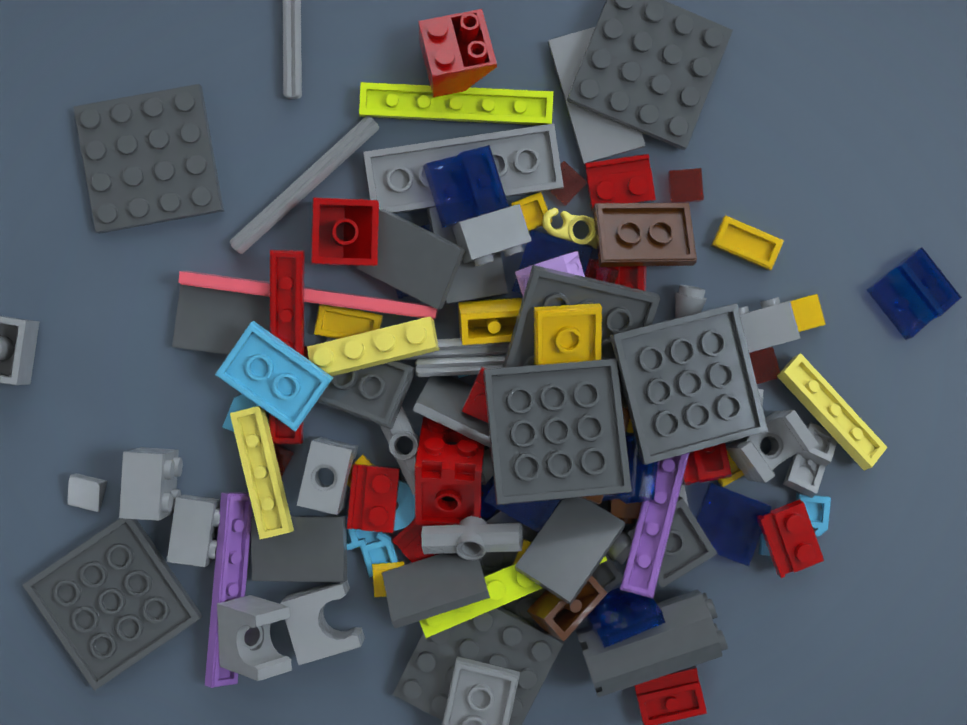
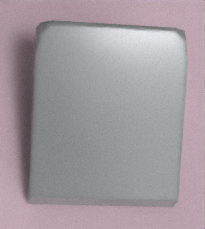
M77 473L70 475L67 505L100 512L107 481Z

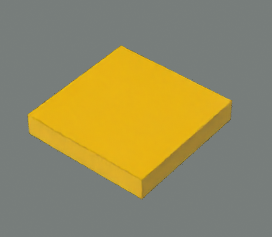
M600 303L534 307V365L601 360L602 306Z

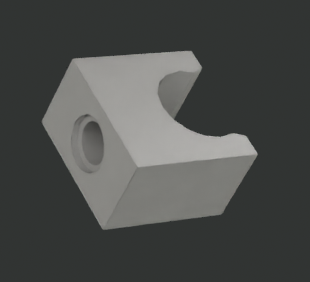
M795 410L774 411L765 418L768 431L734 440L726 446L729 455L738 468L742 470L748 481L768 482L775 477L773 470L783 461L799 452L810 451L818 445V442ZM765 437L771 442V450L767 454H764L760 449V443Z
M323 437L312 440L296 506L337 515L345 507L347 495H345L353 460L357 455L358 445ZM321 468H328L333 472V484L325 485L319 480L318 473Z
M348 579L345 582H330L286 595L280 602L282 605L289 606L290 618L285 619L298 665L362 646L365 639L362 627H355L349 631H339L328 625L324 618L323 609L325 604L332 600L343 598L349 591Z
M253 595L217 603L220 667L256 681L292 671L291 659L277 652L270 636L271 623L290 618L289 606Z

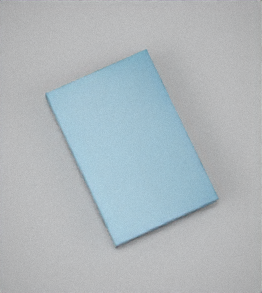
M255 321L249 324L215 374L294 431L299 428L333 379L331 375Z

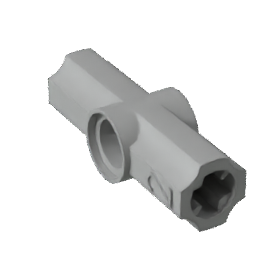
M401 406L393 428L389 429L381 426V429L389 443L390 452L396 458L414 495L415 463L420 438L414 432ZM402 436H407L413 441V449L409 454H403L398 449L397 443Z
M470 516L462 519L460 525L423 526L421 532L423 554L457 553L461 558L473 561L482 558L485 552L522 551L521 523L487 524L482 518Z

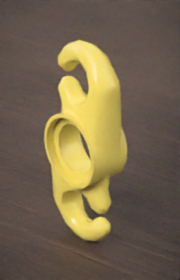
M554 207L544 214L542 220L543 228L549 235L574 244L590 245L597 249L593 218L584 215H571L567 211H562L560 214L563 219L562 227L553 228L550 221L553 216L559 213L558 209ZM580 220L584 221L589 227L588 235L581 240L577 239L573 234V226Z

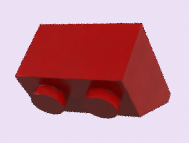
M313 197L311 265L377 266L379 200Z

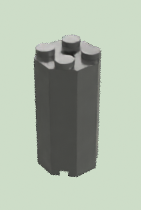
M697 589L577 629L576 633L597 696L601 697L722 657V651L728 649L722 630H719L716 623H713L712 619L717 618V613L712 600L708 599L706 593L702 594Z

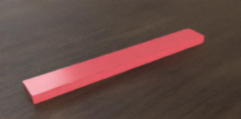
M193 271L179 272L178 283L181 285L270 297V282ZM304 287V302L417 318L431 316L433 320L438 314V309L428 304Z

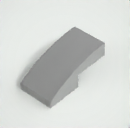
M810 422L807 428L818 442V445L810 451H802L793 456L783 485L813 498L818 493L825 467L832 461L837 441L825 428Z

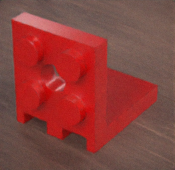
M423 416L415 463L416 525H460L461 520L466 517L474 516L481 518L482 471L485 445ZM456 442V443H458V444H457V445H448V444H446V443ZM450 496L456 500L449 502L443 500L442 497Z

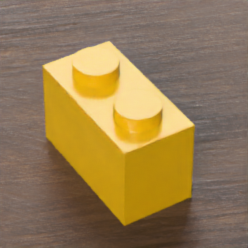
M522 298L458 302L459 332L462 345L510 342Z

